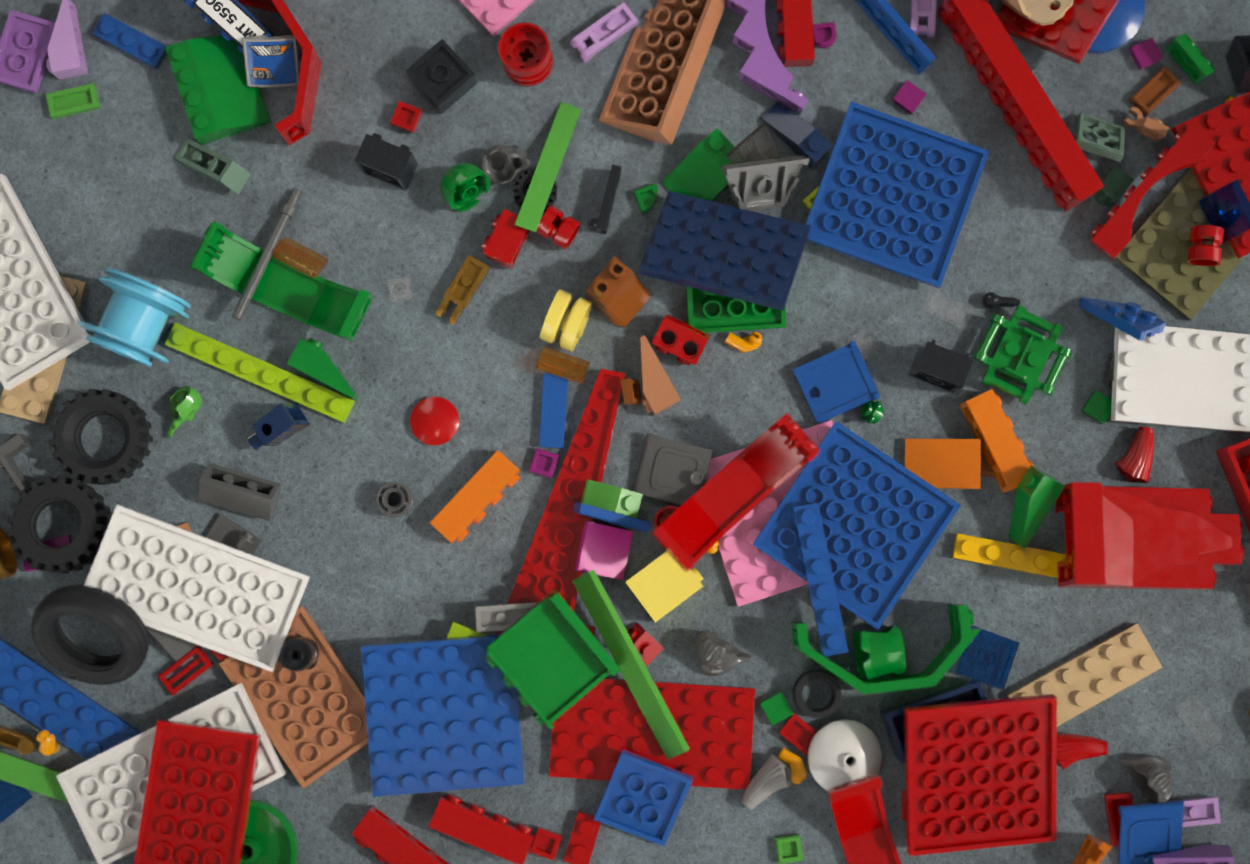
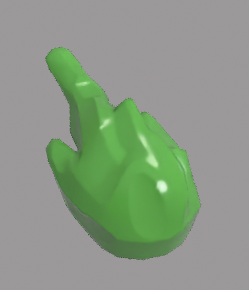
M183 386L170 397L171 412L174 416L167 433L169 438H172L174 432L183 422H192L194 415L202 405V397L192 387Z

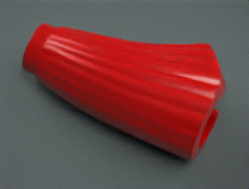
M1143 426L1139 427L1129 450L1115 463V466L1126 480L1137 483L1149 482L1154 454V429Z
M1057 734V764L1062 770H1065L1077 761L1100 757L1108 753V743L1106 740L1084 735Z

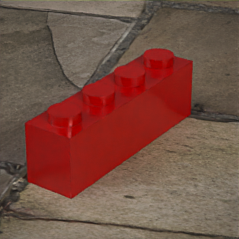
M776 0V13H781V21L777 22V35L782 36V45L778 46V58L783 60L784 67L812 66L815 60L812 0Z
M449 793L448 796L443 795L440 798L430 822V828L513 863L524 864L535 837V833L531 832V827L523 823H518L517 826L508 822V817L499 813H495L494 816L485 813L486 809L478 804L472 803L469 806L461 803L462 798Z
M375 806L367 812L352 833L356 837L354 840L358 845L365 849L367 847L375 852L374 856L384 864H387V862L390 864H449Z

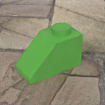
M587 480L581 503L637 518L643 494Z

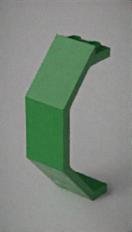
M214 221L205 230L203 240L195 251L189 268L243 294L263 250L231 233L223 225ZM272 255L252 296V300L310 327L352 342L373 300V296L363 289L358 291L329 281Z
M948 605L951 638L923 672L903 675L902 677L893 676L859 680L811 648L805 622H791L794 648L862 694L936 686L981 629L971 628V624H974L972 609H969L968 605Z

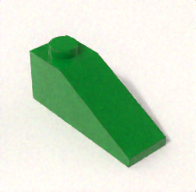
M311 337L308 341L301 338L287 364L340 393L357 400L358 395L329 354L322 349L323 344Z
M1031 465L1017 486L1008 537L1025 549L1065 488V485L1053 476Z

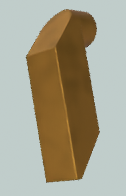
M0 725V745L16 749L24 755L35 751L37 742L33 736Z

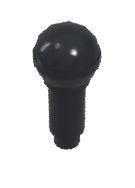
M988 292L983 296L982 303L988 309L998 306L1015 307L1020 305V299L1001 297L993 292Z

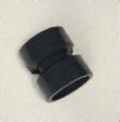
M308 637L288 640L280 650L282 665L291 671L308 669L319 658L317 643Z

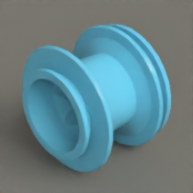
M106 267L104 272L108 274V277L99 276L98 280L110 287L113 294L98 326L83 321L77 322L80 327L94 333L92 336H87L86 340L148 367L152 366V363L149 362L150 358L163 363H169L167 358L154 352L153 349L168 317L176 316L182 319H189V315L184 310H190L192 306L183 299L127 273Z

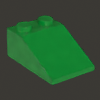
M716 128L689 153L662 183L669 191L714 201L729 188L722 165L745 163L748 161L747 159L745 160L744 156L724 134Z

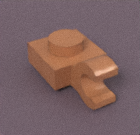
M1131 107L1128 110V113L1132 114L1135 120L1126 118L1123 121V125L1126 127L1134 128L1137 133L1156 142L1164 138L1170 128L1163 125V122L1157 118L1147 117L1144 119L1141 110L1136 107Z

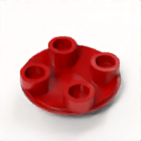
M436 396L421 400L414 407L410 417L411 429L416 438L432 446L442 445L450 441L455 436L460 424L459 414L455 406L447 399Z

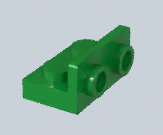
M1187 34L1180 35L1166 48L1168 53L1195 85H1198L1215 71L1213 65Z

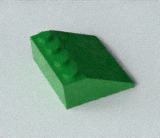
M222 35L189 39L165 47L194 137L201 145L271 123L260 87L247 86L244 55L237 49L239 45L233 39L230 42L227 41Z
M685 286L688 324L705 333L786 328V307L782 311Z

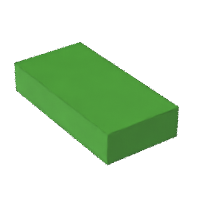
M94 83L46 94L50 116L53 119L101 109L97 88Z

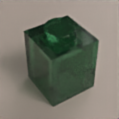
M1115 165L1101 179L1104 187L1094 194V199L1098 204L1110 208L1120 200L1135 180Z

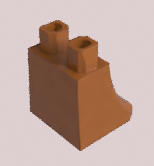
M614 256L586 289L585 299L591 301L592 306L617 327H626L648 302L650 293L634 272Z

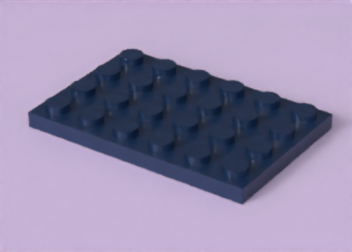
M668 191L639 267V274L784 311L811 226Z

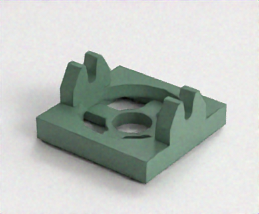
M1083 113L1078 114L1072 136L1081 150L1109 158V161L1120 162L1124 156L1125 127ZM1095 132L1104 134L1106 138L1098 136ZM1083 134L1091 136L1096 142L1085 139ZM1111 142L1114 144L1111 148L1105 146L1104 143Z

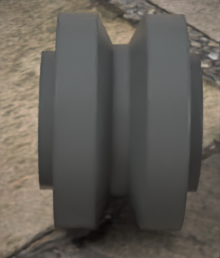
M399 482L384 484L376 496L379 510L390 517L406 515L411 510L414 502L411 490ZM393 493H398L401 496V502L398 506L392 507L389 503V497Z

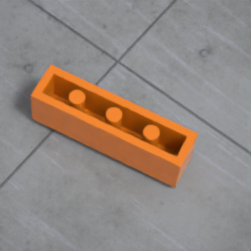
M991 389L959 404L975 438L981 439V450L985 453V458L991 470L994 469L996 472V480L1002 493L1017 488L1030 466L1034 465L1030 460H1027L1023 452L1024 445L1016 437L1012 429L1013 423L1009 416L1005 415L1001 407L1002 401L999 395Z
M497 450L437 514L430 524L452 544L456 541L461 543L470 533L467 529L473 523L478 525L487 514L484 511L490 504L494 507L504 497L501 494L507 486L512 488L521 479L518 476L521 471Z

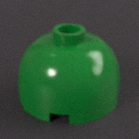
M460 163L447 169L441 180L440 189L445 202L452 210L457 209L459 212H465L482 201L475 199L483 192L488 193L490 179L476 165Z

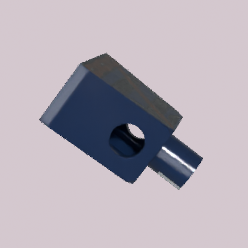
M281 403L252 425L256 433L248 437V441L255 450L263 445L277 446L309 426L310 423L298 404Z

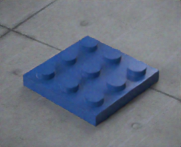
M622 749L595 812L594 820L665 846L692 784L693 776Z

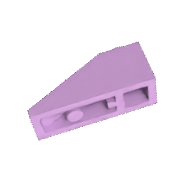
M62 0L47 49L49 56L46 59L47 68L59 80L88 74L76 6L71 0Z

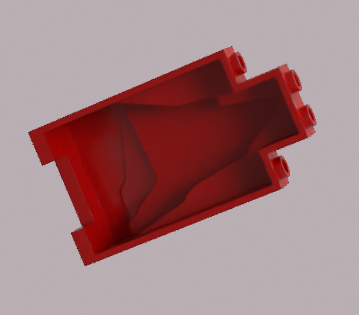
M1068 483L1055 502L1056 513H1064L1066 561L1057 563L1058 588L1214 589L1216 572L1213 570V566L1242 564L1244 549L1241 546L1243 525L1240 521V514H1210L1213 501L1209 489L1102 486V483Z

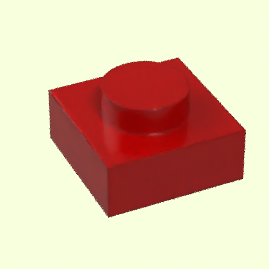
M399 101L390 124L414 134L423 111L420 108Z
M538 827L530 852L554 861L562 834Z

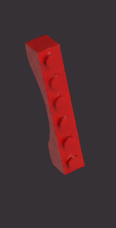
M1193 124L1188 129L1183 127L1173 138L1177 141L1171 149L1166 146L1157 156L1160 162L1154 168L1149 166L1140 176L1143 180L1138 187L1134 185L1130 187L1123 196L1127 200L1121 206L1116 204L1107 214L1110 218L1104 226L1099 223L1090 233L1093 236L1090 243L1112 261L1132 239V225L1135 212L1147 191L1165 176L1183 168L1196 166L1216 143Z

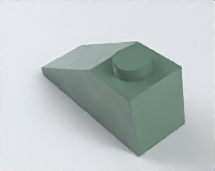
M189 138L185 140L175 156V159L236 194L240 193L251 175L235 161Z

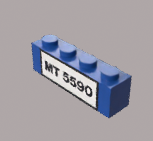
M183 0L191 8L196 6L202 12L200 16L208 24L212 25L215 23L220 28L219 33L227 41L230 42L233 39L239 45L237 49L242 54V37L259 35L275 37L265 25L237 0Z

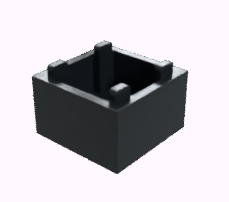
M1250 35L1234 36L1227 52L1226 60L1237 92H1250Z
M443 39L406 70L409 80L440 114H443L477 84L472 70Z
M373 133L372 136L369 134L365 135L355 158V162L362 173L407 191L418 166L408 146L403 144L400 147L383 141L382 136Z
M932 339L931 342H925L918 348L908 375L952 393L962 389L974 359L969 358L970 354L968 353L961 355L936 345V340Z

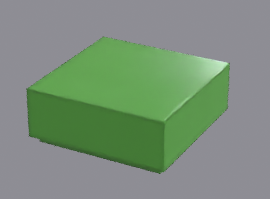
M800 834L774 837L778 864L804 861Z

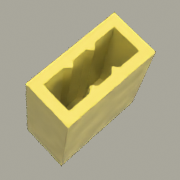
M666 551L628 579L626 584L654 622H657L703 587L701 581L704 579L696 568L684 572Z

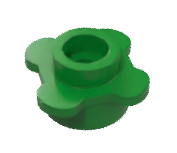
M871 400L865 403L861 410L860 420L863 422L867 420L869 424L877 423L884 412L881 402Z

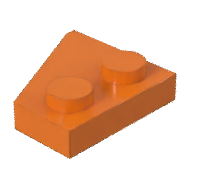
M1088 834L1072 864H1099L1110 851L1111 846Z

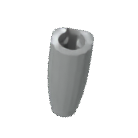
M771 755L749 783L741 801L753 810L755 806L757 807L774 792L791 787L790 768L775 755Z

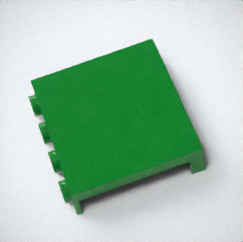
M556 590L551 591L484 648L488 654L484 657L493 669L499 667L504 673L501 676L502 680L509 688L513 686L517 688L520 692L517 697L526 708L531 705L536 711L533 717L541 726L547 724L550 729L554 728L552 723L609 674L614 676L621 670Z

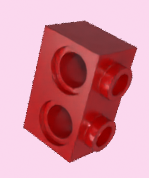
M666 314L652 344L656 345L655 349L666 355L670 352L678 356V361L690 366L691 363L697 364L711 335ZM666 330L672 331L675 334V341H666L663 337V332ZM688 341L696 343L698 350L694 353L688 352L685 348V343Z

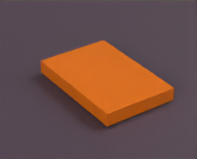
M905 439V468L937 489H980L981 439Z

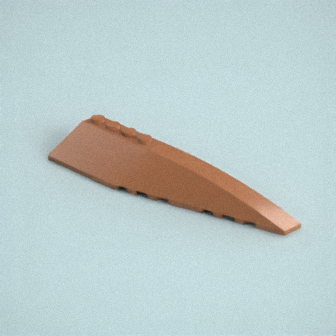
M659 0L653 10L649 9L645 15L646 20L642 28L637 27L632 35L599 121L653 142L672 145L727 0Z

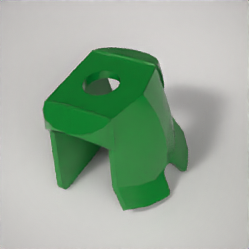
M895 624L890 625L882 632L853 631L852 638L856 670L859 678L866 677V680L888 673L898 677L904 675L906 659L903 637Z

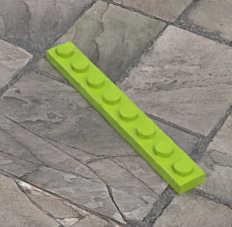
M174 323L165 343L166 346L343 423H346L355 403L354 400L178 323Z

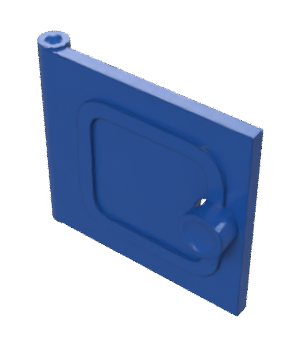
M850 341L844 347L793 369L817 424L881 397L855 341Z
M1183 800L1118 806L1120 814L1118 864H1153V856L1181 850ZM1148 852H1154V854L1148 855L1147 857L1145 855Z

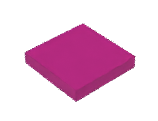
M585 521L575 570L588 573L594 569L597 575L623 580L633 531Z

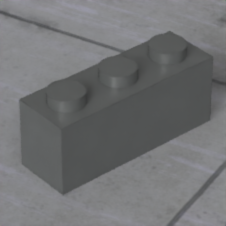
M209 463L199 478V500L270 521L279 505L281 484Z

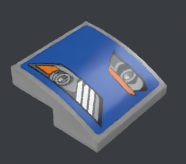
M294 35L242 37L248 87L298 85L299 72Z

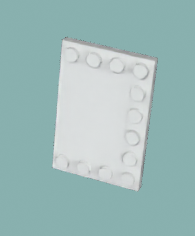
M1165 326L1162 333L1155 334L1152 337L1145 336L1143 341H1139L1115 327L1111 421L1250 433V334Z

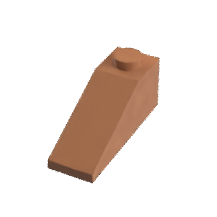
M644 335L640 337L642 394L644 397L641 402L647 413L652 411L654 416L679 403L681 398Z

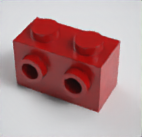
M504 209L501 215H496L492 227L495 229L491 237L487 236L485 238L482 249L484 250L485 258L512 270L530 230L516 226L515 223L518 215Z

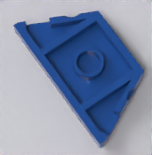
M1081 297L1079 307L1139 341H1143L1145 336L1152 337L1155 334L1162 333L1165 328L1166 322L1157 318L1156 313L1140 309L1141 306L1137 303L1126 302L1125 304Z

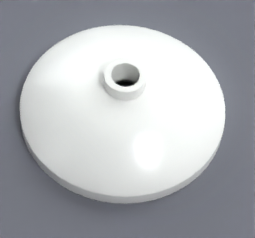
M839 719L824 725L814 735L808 749L810 772L815 781L825 790L873 773L878 775L881 767L882 751L877 737L867 726L855 720ZM852 756L853 762L846 764V759Z

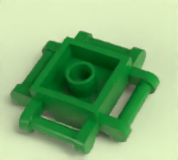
M1018 305L1010 321L999 314L992 313L989 319L991 323L978 350L974 351L971 358L987 368L982 377L981 384L991 385L1018 398V402L1026 405L1031 398L1033 389L1052 396L1055 390L1054 384L1066 359H1070L1073 351L1056 344L1063 330L1062 325L1058 323L1054 325L1025 311V307ZM1020 319L1050 333L1048 338L1045 339V336L1026 327L1019 326ZM999 327L1004 330L990 358L986 354ZM1052 352L1057 357L1045 382L1042 383L1038 379ZM994 373L1024 386V389L1017 388L995 377Z

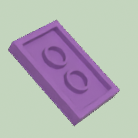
M10 10L0 39V83L38 93L47 66L46 59L49 58L47 49L55 22Z

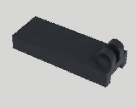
M612 164L599 219L591 218L588 221V228L592 231L605 235L607 233L622 173L621 166Z

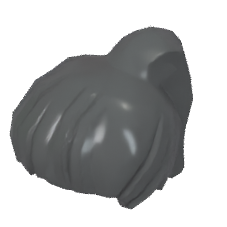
M495 145L484 152L480 167L494 183L506 184L512 181L521 170H526L530 166L531 161L526 157V152L519 146Z
M704 631L696 638L695 649L700 659V669L709 676L725 674L751 658L750 654L740 652L731 643L720 639L717 632Z
M1161 756L1119 758V762L1126 767L1132 780L1141 788L1142 797L1149 799L1153 803H1165L1168 801L1173 788L1171 777L1173 770L1165 758Z

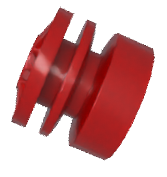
M517 23L510 26L502 34L498 43V53L507 76L514 83L521 86H535L542 83L550 75L553 68V55L545 32L539 26L531 23Z

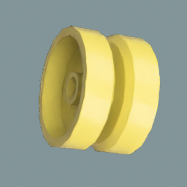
M559 289L546 315L540 339L552 344L557 340L562 331L559 341L560 347L573 352L587 325L592 302L580 297L575 301L570 310L573 300L572 293Z

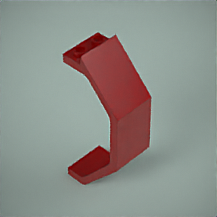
M237 0L242 5L280 15L302 48L303 54L295 109L291 115L275 124L279 133L290 146L310 134L322 62L283 0Z
M786 413L651 533L652 536L683 571L688 572L723 535L791 475L812 461L821 450Z
M876 773L827 789L838 837L848 864H901L880 790V787L883 785Z

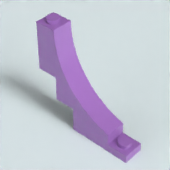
M727 0L726 7L744 17L734 34L732 43L751 53L741 69L738 79L801 115L808 100L798 90L793 89L791 91L788 89L792 83L793 76L778 58L770 41L765 19V0Z

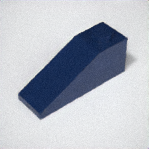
M777 102L761 117L798 156L805 155L809 158L808 166L811 169L830 152L833 146L816 128L780 102Z

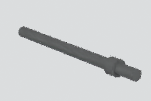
M293 188L287 202L283 203L279 211L280 217L232 315L234 319L241 321L289 219H293L295 215V207L302 194L301 190Z

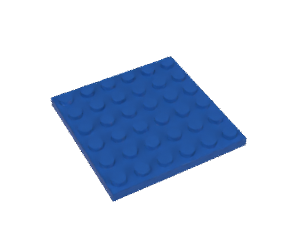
M851 101L806 225L811 226L807 241L939 289L986 163L989 150Z
M835 421L818 446L821 451L812 461L805 465L752 545L807 582L792 508L818 503L838 603L879 630L961 505Z
M499 635L361 646L373 797L524 784L518 690L515 686L509 688L501 678L504 674L499 667L493 669L484 658L488 655L484 648Z

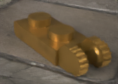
M468 255L445 292L444 299L437 309L436 315L439 317L443 316L450 302L457 304L449 319V323L454 325L463 310L469 305L489 272L490 266Z

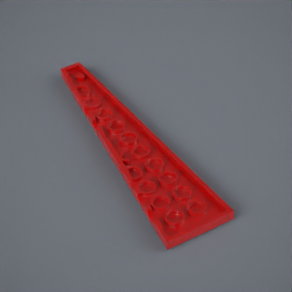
M601 368L507 604L540 602L551 591L556 590L574 611L578 591L573 580L582 576V571L575 570L583 528L585 521L593 522L594 518L574 513L573 509L575 503H581L587 480L602 483L622 392L621 380H624L625 373ZM505 630L496 631L495 635H500Z

